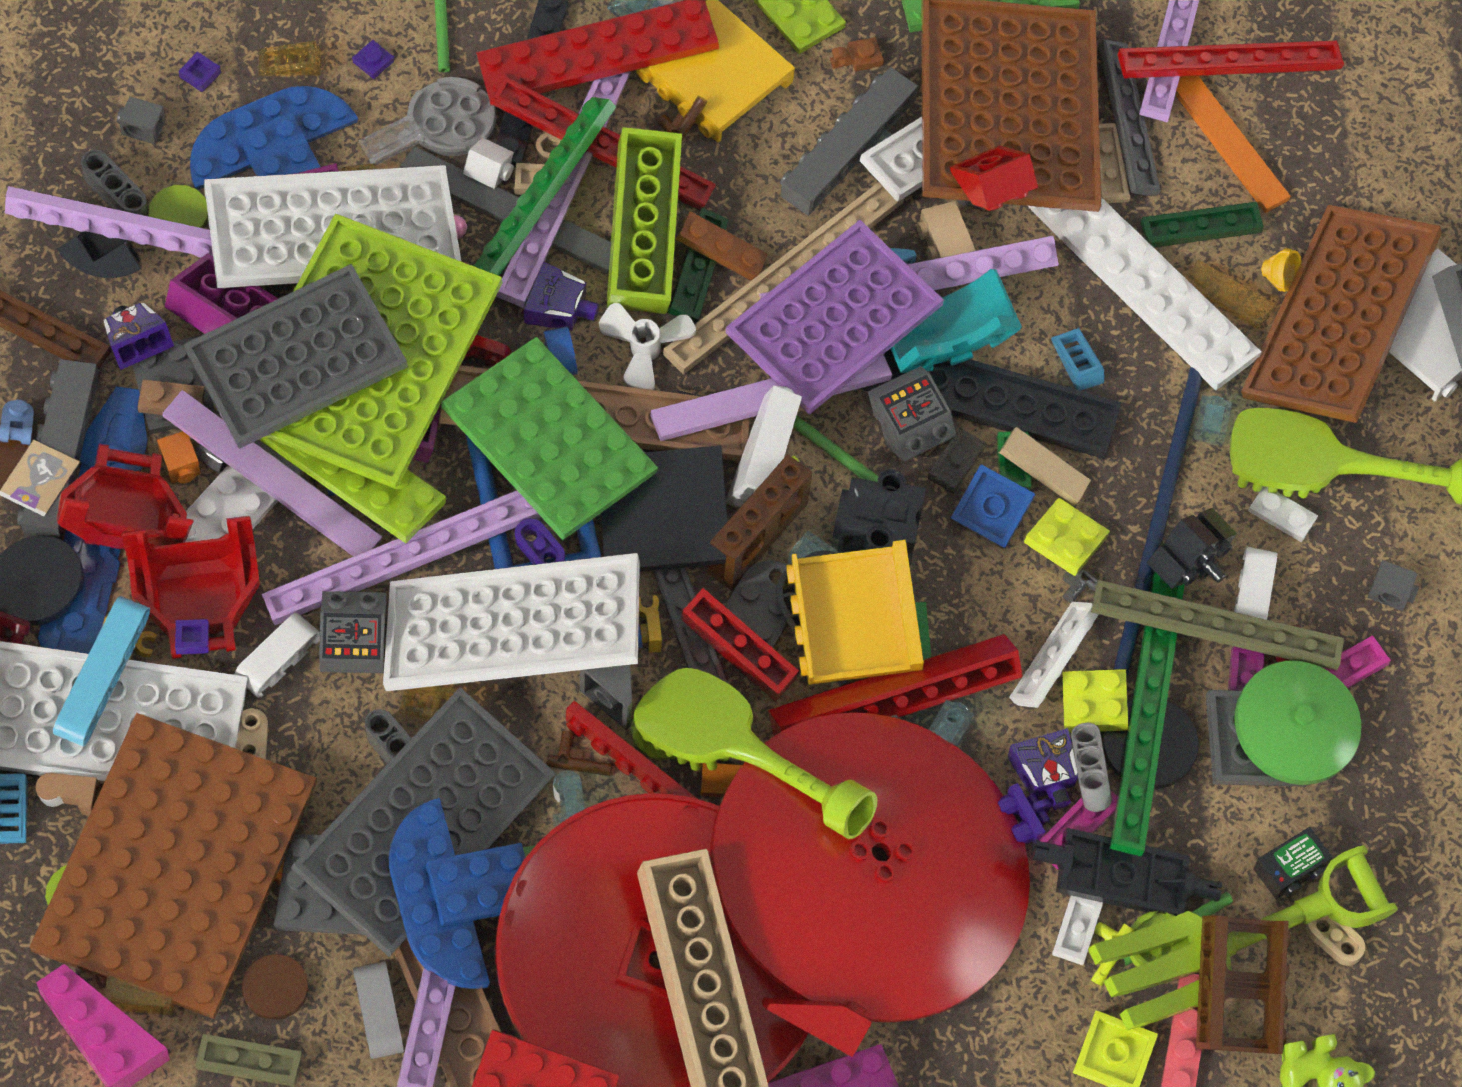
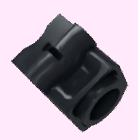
M895 469L884 470L879 475L877 482L852 477L849 490L842 489L832 538L839 539L837 553L892 547L893 541L906 540L910 567L926 488L907 485L904 475Z

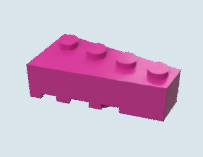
M63 964L36 982L40 995L105 1087H131L170 1060L168 1050L163 1044L67 965Z

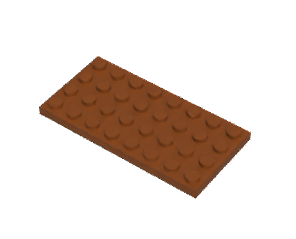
M1328 205L1261 347V355L1255 360L1241 390L1243 399L1357 423L1442 234L1441 226Z

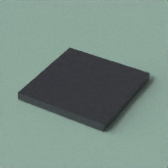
M721 445L645 452L658 467L657 473L601 513L604 557L637 553L640 560V572L725 564L726 555L710 544V541L728 522Z

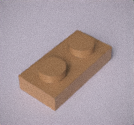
M143 380L137 406L138 412L163 415L164 410L182 390L203 405L205 387Z

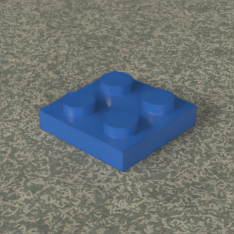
M980 464L951 519L1006 549L1036 494Z

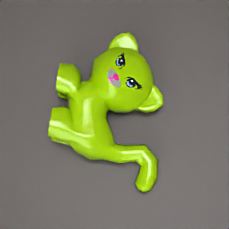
M1332 1034L1317 1037L1316 1040L1312 1041V1049L1307 1050L1304 1041L1285 1044L1283 1054H1281L1282 1065L1280 1067L1279 1079L1283 1087H1303L1311 1079H1317L1318 1087H1363L1364 1084L1375 1077V1071L1369 1064L1356 1062L1349 1056L1331 1057L1329 1053L1335 1050L1337 1045L1336 1036Z

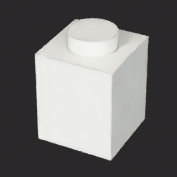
M482 137L470 148L463 174L495 189L503 180L507 181L510 178L514 168L511 164L514 152Z

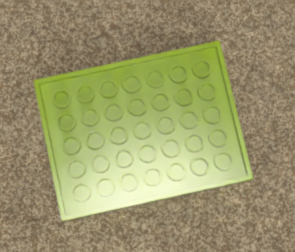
M335 213L294 291L352 264L407 360L408 367L265 437L397 489L503 281L502 277Z

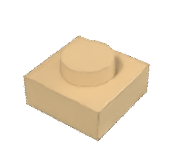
M516 163L515 195H522L526 192L533 182L534 175L542 169L544 164Z

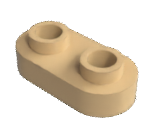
M246 709L242 712L236 749L244 752L252 749L255 751V756L266 759L268 742L267 717L258 709ZM249 720L257 721L255 726L250 727L246 725Z
M1328 915L1306 924V931L1309 937L1339 964L1351 966L1358 963L1365 952V942L1351 927L1342 926L1330 919ZM1317 924H1325L1328 928V931H1319L1317 928ZM1344 945L1351 947L1352 953L1345 954L1341 947Z

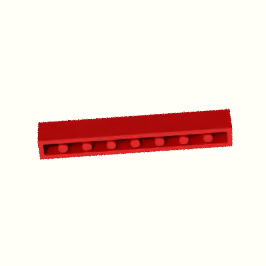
M1002 634L923 660V669L919 671L869 677L770 709L768 712L773 735L775 736L800 722L838 713H870L889 717L897 714L899 718L1022 678L1019 651L1007 636Z

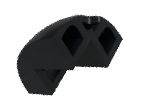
M84 231L77 233L57 248L60 255L73 267L96 277L118 278L133 274L142 268L140 255L129 240L108 238L101 234Z

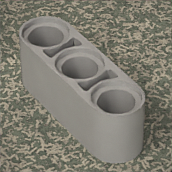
M1081 723L1074 727L1071 737L1082 800L1086 809L1100 812L1107 809L1112 802L1101 734L1098 726L1095 724Z
M386 961L353 968L370 1058L376 1059L404 1053Z

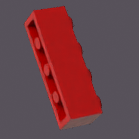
M704 588L682 610L681 620L775 702L797 679L798 669Z

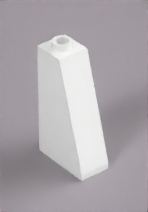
M774 385L764 395L729 489L726 504L740 508L784 459L802 396L795 394L791 389Z

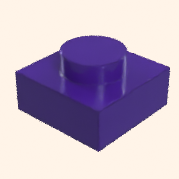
M372 40L352 57V61L372 79H375L394 62V56Z
M197 51L178 72L181 79L200 92H203L221 74V68Z
M208 619L176 620V654L209 653Z

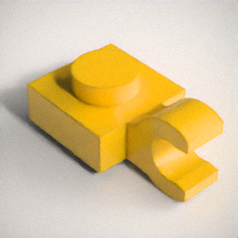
M656 595L652 597L651 607L642 606L641 598L639 597V616L645 619V624H640L642 643L648 644L649 653L661 652L662 647L658 611L659 599Z

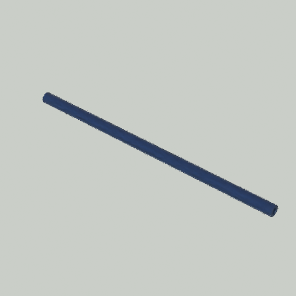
M1191 366L1134 586L1135 589L1149 592L1154 570L1146 562L1162 543L1203 380L1200 373ZM1125 621L1113 670L1126 669V677L1129 673L1141 624Z

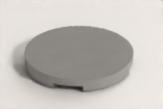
M460 77L439 78L437 82L424 87L421 91L418 90L412 97L407 112L408 126L414 139L428 151L443 156L465 155L469 153L470 148L482 137L489 140L496 126V107L490 105L488 94L481 89L479 84Z

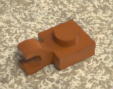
M876 37L848 42L847 49L845 47H837L831 51L833 57L830 58L833 69L853 65L855 72L880 67L884 63Z

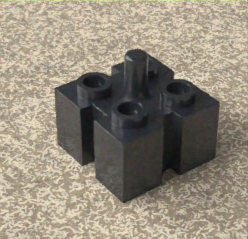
M1213 508L1200 512L1197 517L1191 515L1181 519L1167 536L1169 539L1159 546L1146 563L1171 589L1183 584L1189 586L1196 579L1200 578L1203 580L1209 575L1219 583L1226 577V574L1215 563V558L1218 557L1220 559L1231 550L1233 546L1230 543L1237 533Z

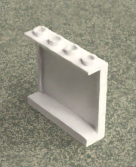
M1436 249L1432 254L1389 350L1390 354L1435 391L1432 397L1433 401H1437L1442 395L1448 398L1457 388L1458 384L1456 382L1462 378V369L1432 278L1436 273L1457 264L1439 249Z

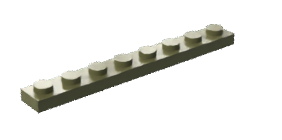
M1098 580L1095 586L1091 613L1294 661L1308 662L1336 671L1340 666L1344 642L1342 637Z

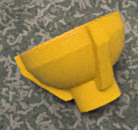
M1284 248L1269 259L1264 260L1262 275L1278 291L1288 292L1302 262L1299 252Z

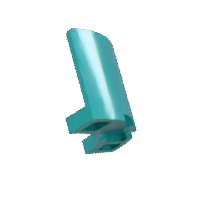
M990 269L967 286L942 297L944 299L943 306L891 347L900 372L908 373L920 366L926 371H932L934 364L950 361L951 365H955L974 358L972 352L990 344L991 348L996 347L1017 333L1022 326L997 270Z

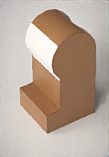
M58 773L42 775L35 785L37 795L45 805L50 807L61 804L77 805L82 815L88 816L102 787L95 777Z

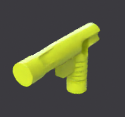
M1102 922L1098 923L1094 930L1095 934L1104 938L1105 941L1135 931L1126 924H1123L1118 932ZM1117 960L1100 964L1091 981L1102 987Z

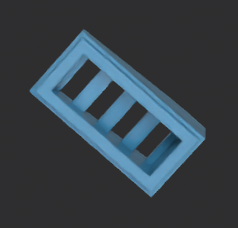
M1079 328L1051 337L1075 389L1081 391L1104 383V368ZM1078 341L1079 345L1065 349L1064 345ZM1083 351V354H1080L1072 358L1070 357V355ZM1088 362L1087 365L1076 367L1078 364Z
M0 774V827L19 826V831H0V844L26 843L28 780L25 774ZM2 789H19L13 791H2ZM4 800H19V804H1V802ZM1 814H19V817L1 818Z

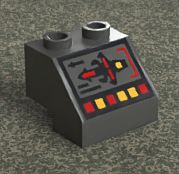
M921 366L868 391L874 417L881 423L885 443L901 460L906 461L957 436L951 411L930 373Z
M322 591L319 645L320 672L384 673L387 626L386 593Z

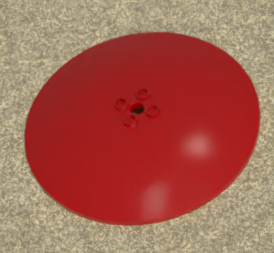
M838 713L816 717L791 726L766 741L764 744L772 751L831 787L847 780H854L877 795L878 802L875 814L867 828L856 838L847 839L824 824L821 803L757 766L747 762L741 766L727 788L718 810L713 833L712 864L724 913L740 943L753 960L773 980L797 997L813 1001L841 1002L846 1006L851 1000L867 1010L864 1016L872 1022H901L930 1017L962 1003L985 986L1008 959L1019 939L1026 918L1030 890L1029 862L1025 843L1017 842L1011 830L1018 822L1014 814L1008 815L1001 811L998 801L1003 797V794L987 773L970 756L938 734L917 724L879 714ZM872 849H883L887 853L888 859L886 861L877 860L872 854Z
M647 793L627 795L603 801L570 816L553 828L536 844L513 877L503 901L496 934L498 982L508 1014L522 1040L619 1074L621 1076L617 1087H691L662 970L653 968L649 963V956L657 953L637 872L643 861L703 849L708 851L713 870L712 842L714 826L720 806L696 798L674 794ZM724 913L762 1061H764L762 1063L766 1079L769 1083L791 1061L802 1046L808 1032L770 1012L761 1002L764 997H799L787 991L773 980L753 960L740 943Z

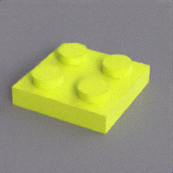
M1058 498L1026 535L1024 543L1076 576L1108 537L1110 530L1061 498Z
M1126 669L1062 672L1064 729L1068 728L1069 733H1072V730L1078 724L1093 723L1098 726L1100 732L1128 731Z
M1096 1010L1073 1073L1108 1087H1140L1158 1034L1142 1027L1127 1031L1121 1019Z

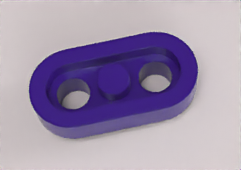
M529 518L522 520L516 526V544L533 565L546 564L545 559L549 557L555 559L553 563L566 561L563 547L542 522ZM529 535L536 536V539L533 541L526 540V537Z

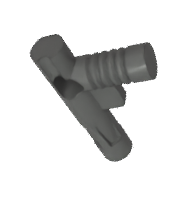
M1083 568L1076 576L1066 571L1062 579L1071 586L1064 593L1063 598L1069 603L1074 602L1086 586L1095 591V586L1099 579ZM1081 575H1085L1090 580H1082Z

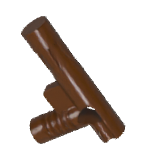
M697 96L685 116L678 114L674 121H672L667 115H662L658 119V124L666 132L682 134L683 141L708 102L703 97Z
M562 731L558 755L548 754L546 765L551 768L610 776L611 763L583 759L584 751L582 749L572 748L574 733L571 731ZM565 757L568 763L562 764L558 763V761Z

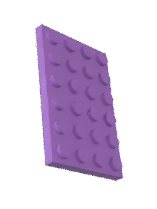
M859 220L726 327V334L779 386L787 387L795 394L802 396L799 406L810 415L943 306L944 299Z

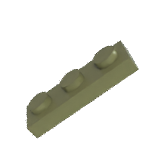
M203 1034L195 1066L197 1070L295 1087L302 1059V1051Z

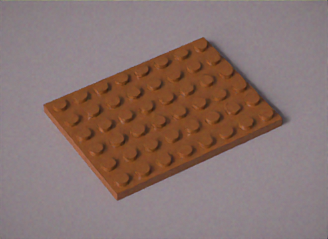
M922 0V197L970 201L952 175L950 166L1000 145L1030 154L1038 188L1029 191L1026 197L1016 200L1010 199L1003 202V204L1099 212L1101 208L1096 11L985 0Z
M136 713L30 944V950L215 1019L316 787L317 778Z

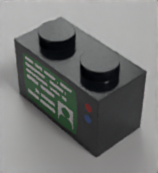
M1308 827L1258 858L1253 870L1276 900L1283 895L1290 898L1297 894L1303 888L1302 883L1310 878L1313 882L1318 881L1333 856L1311 827Z

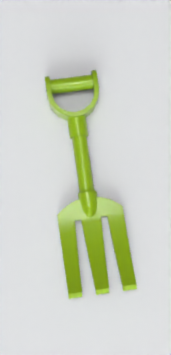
M1365 845L1343 852L1330 861L1319 880L1317 892L1296 900L1294 905L1259 920L1289 921L1288 929L1301 923L1304 925L1328 915L1330 919L1342 926L1359 928L1369 926L1389 917L1398 908L1395 903L1389 904L1365 858L1368 850ZM1345 865L1348 867L1370 910L1369 912H1351L1341 907L1335 901L1329 888L1330 875ZM1187 911L1149 927L1098 942L1089 947L1088 951L1095 965L1148 952L1184 939H1188L1190 943L1153 961L1110 976L1104 981L1110 996L1116 997L1144 990L1199 972L1202 918ZM1230 932L1227 937V968L1232 971L1230 957L1236 955L1237 951L1262 941L1267 937L1260 933ZM1199 980L1124 1010L1119 1015L1127 1031L1198 1007Z

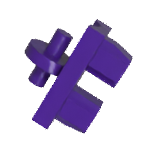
M1018 783L1010 786L1007 795L1003 796L998 801L1002 812L1008 815H1017L1021 823L1011 828L1017 842L1027 844L1033 843L1035 839L1040 840L1046 832L1042 825L1050 822L1046 814L1052 807L1050 800L1043 799L1039 801L1035 793L1030 794L1026 798Z

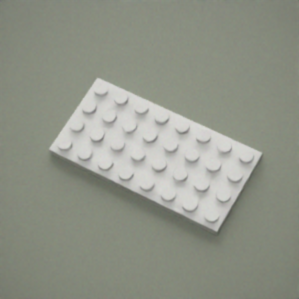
M445 165L204 180L217 288L298 283L335 213L461 261Z
M633 553L390 581L383 676L385 690H404L638 664L640 575L638 554Z
M0 641V770L40 776L46 773L95 777L100 784H104L136 713L236 748L247 690L248 677L128 660L88 743L83 747L54 735L53 729L58 715L89 654Z

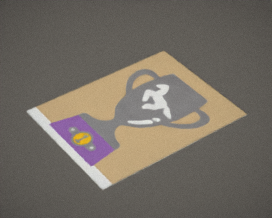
M33 440L1 488L0 496L45 516L80 461Z

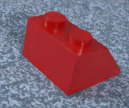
M1000 145L950 166L952 175L971 203L988 211L1001 208L1003 202L1010 199L1024 198L1028 195L1029 191L1038 188L1030 154Z

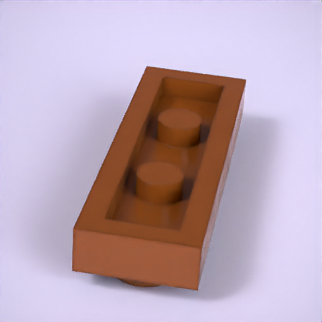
M691 211L686 215L675 239L751 281L760 274L768 256L766 252Z

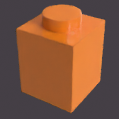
M182 431L157 440L159 453L162 454V461L171 484L175 482L181 484L188 483L201 474L199 461L189 435Z

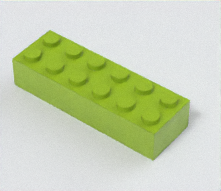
M622 127L618 141L606 308L613 303H619L625 310L659 314L667 313L672 291L682 134Z

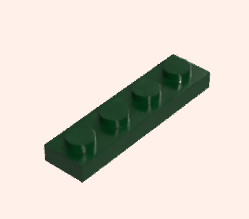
M1257 202L1142 217L1140 222L1144 239L1153 248L1262 233L1264 228Z
M704 208L698 211V216L726 230L729 219ZM687 246L667 313L676 317L688 315L694 324L699 320L716 261Z

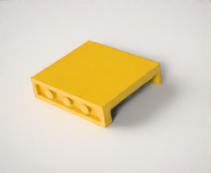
M706 0L719 42V49L637 69L636 71L643 82H650L657 88V92L663 100H671L683 116L690 110L697 96L707 100L708 103L698 115L695 123L706 138L712 137L719 143L722 132L779 85L787 88L793 83L795 67L719 0Z
M906 540L893 541L892 547L797 559V554H792V564L786 565L789 584L795 583L796 595L790 596L792 613L799 614L800 626H795L797 645H803L805 655L804 657H799L801 676L807 675L809 685L923 669L924 662Z

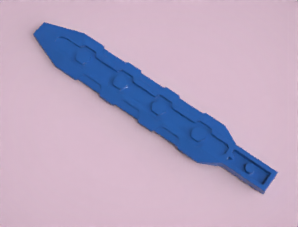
M116 386L86 431L79 460L81 468L78 478L95 466L99 443L109 445L110 449L145 455L148 439L144 415L138 412L137 406L140 396L138 389ZM107 461V466L138 472L142 470L140 466ZM66 529L63 541L76 552L84 569L83 589L79 591L74 602L67 608L68 612L60 618L40 626L38 640L41 647L89 654L106 617L113 583H116L119 572L121 549L84 543V539Z

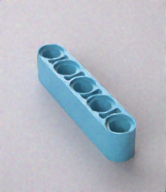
M122 596L116 599L58 715L53 729L54 735L83 747L86 746L147 623L150 614L149 607Z

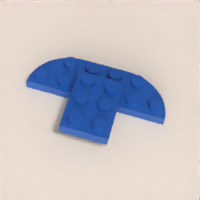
M310 86L286 88L217 117L200 132L193 145L190 157V174L193 186L199 190L204 188L205 179L227 178L251 167L256 176L288 175L319 168L320 165L308 143L357 123L358 117L351 107L335 94Z
M440 798L418 806L399 825L389 850L390 875L409 945L422 966L427 971H432L439 977L447 980V983L453 986L469 989L487 988L490 982L473 921L500 916L509 886L526 857L522 843L455 855Z

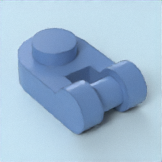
M12 400L3 406L0 442H8L9 439L21 441V444L30 445L34 415L30 404L22 400Z

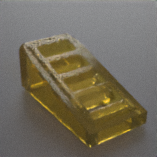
M316 41L259 49V76H321V49ZM275 56V66L269 67V57ZM282 56H286V65H281ZM294 56H298V63H294Z
M439 686L405 689L399 713L430 720L438 711L441 698L446 699L447 702L458 689ZM416 693L421 694L418 708L412 707ZM428 696H433L430 709H426Z
M107 976L104 997L121 1011L162 1015L174 1014L172 997L114 976Z

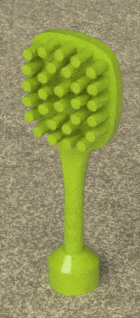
M1250 408L1242 411L1234 423L1230 437V459L1233 474L1239 476L1237 485L1240 488H1246L1248 482L1253 483L1252 489L1255 492H1260L1263 486L1268 487V493L1276 494L1278 489H1282L1284 496L1291 497L1294 491H1298L1300 498H1306L1310 490L1313 493L1320 492L1321 488L1326 487L1338 475L1369 474L1445 486L1455 503L1462 505V458L1449 468L1368 454L1341 444L1325 422L1288 410Z
M694 668L678 669L657 682L643 696L634 711L635 726L642 734L643 740L653 743L654 748L657 750H664L668 757L676 756L679 764H686L689 761L691 769L697 771L701 768V763H706L709 770H715L717 768V760L728 761L731 757L757 766L821 803L824 824L847 839L859 836L867 828L875 814L878 800L877 795L854 780H847L831 787L766 746L751 730L753 713L745 697L734 687L710 673Z

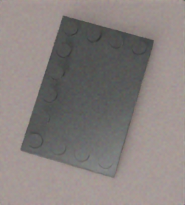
M352 264L183 344L188 357L239 449L408 367L407 360Z

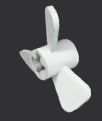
M619 303L611 304L599 321V328L602 334L630 342L631 352L634 356L625 371L624 381L628 387L648 390L655 388L652 360L659 356L661 343L692 338L696 334V326L688 315H679L659 328L655 322L649 319H640L635 322ZM646 337V342L641 344L639 339Z

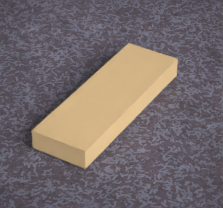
M1099 124L1101 197L1107 203L1129 202L1130 193L1116 124Z
M1017 427L1011 432L999 452L1073 506L1079 502L1091 481Z

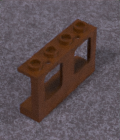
M787 454L710 541L711 545L726 555V563L711 565L707 573L732 591L740 582L744 573L758 562L807 506L812 471Z
M1217 915L1202 916L1196 1049L1283 1054V1047L1287 1039L1284 1029V1014L1288 1009V999L1285 992L1286 981L1290 973L1287 962V948L1291 942V932L1288 929L1289 921L1243 919ZM1230 932L1260 933L1267 937L1266 970L1263 973L1230 971L1227 968V937ZM1227 998L1256 999L1264 1003L1263 1036L1260 1039L1229 1038L1224 1035V1003Z

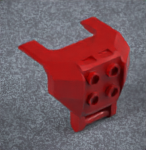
M100 443L95 466L87 470L61 492L56 519L61 527L84 539V543L109 546L117 549H125L121 533L146 529L148 542L151 544L162 546L185 543L194 520L187 519V512L166 480L160 476L162 454L152 453L150 456L110 449L109 445ZM107 461L149 468V472L144 473L107 466Z
M250 516L226 518L228 533L220 538L159 546L148 542L146 529L121 533L128 562L132 599L134 602L150 608L149 618L169 637L172 659L182 658L183 655L176 654V620L208 619L209 634L224 631V636L209 638V651L226 649V652L236 651L234 629L260 585Z

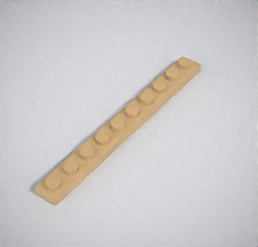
M880 182L876 183L695 324L696 334L692 338L673 341L663 349V355L684 375L730 339L726 334V327L760 300V293L773 290L857 221L861 220L871 229L902 205L904 198L897 202Z

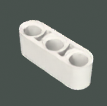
M1246 546L1243 560L1245 561L1238 584L1240 590L1238 597H1236L1234 612L1267 620L1277 553Z
M294 613L242 661L234 675L248 677L247 689L257 698H261L263 696L262 692L268 686L272 688L286 674L284 671L291 664L293 666L297 664L308 653L307 649L313 643L317 644L320 641V631L300 614Z

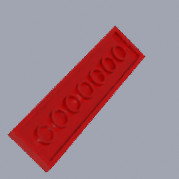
M684 0L476 52L488 98L491 102V98L504 76L541 94L719 49V42L706 1Z

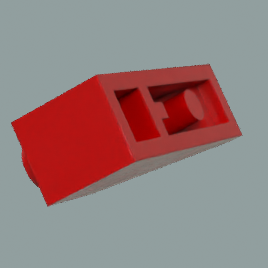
M764 997L761 1002L770 1012L851 1057L855 1054L872 1024V1021L864 1016L867 1010L851 1000L847 1006L841 1002L813 1001L800 998Z

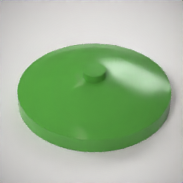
M1283 661L1271 664L1257 672L1241 691L1236 703L1235 728L1244 752L1259 769L1277 780L1296 785H1311L1326 781L1338 774L1350 762L1357 751L1361 738V718L1358 706L1347 687L1335 675L1320 666L1303 661Z

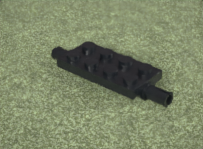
M1066 828L1063 831L1062 846L1035 839L1031 847V851L1034 852V854H1030L1031 860L1057 865L1059 871L1056 892L1146 913L1157 911V913H1169L1175 916L1184 913L1186 900L1191 896L1213 900L1214 902H1218L1221 897L1222 890H1218V888H1222V882L1196 877L1195 873L1189 869V855L1145 845L1143 855L1137 856L1110 849L1111 837Z

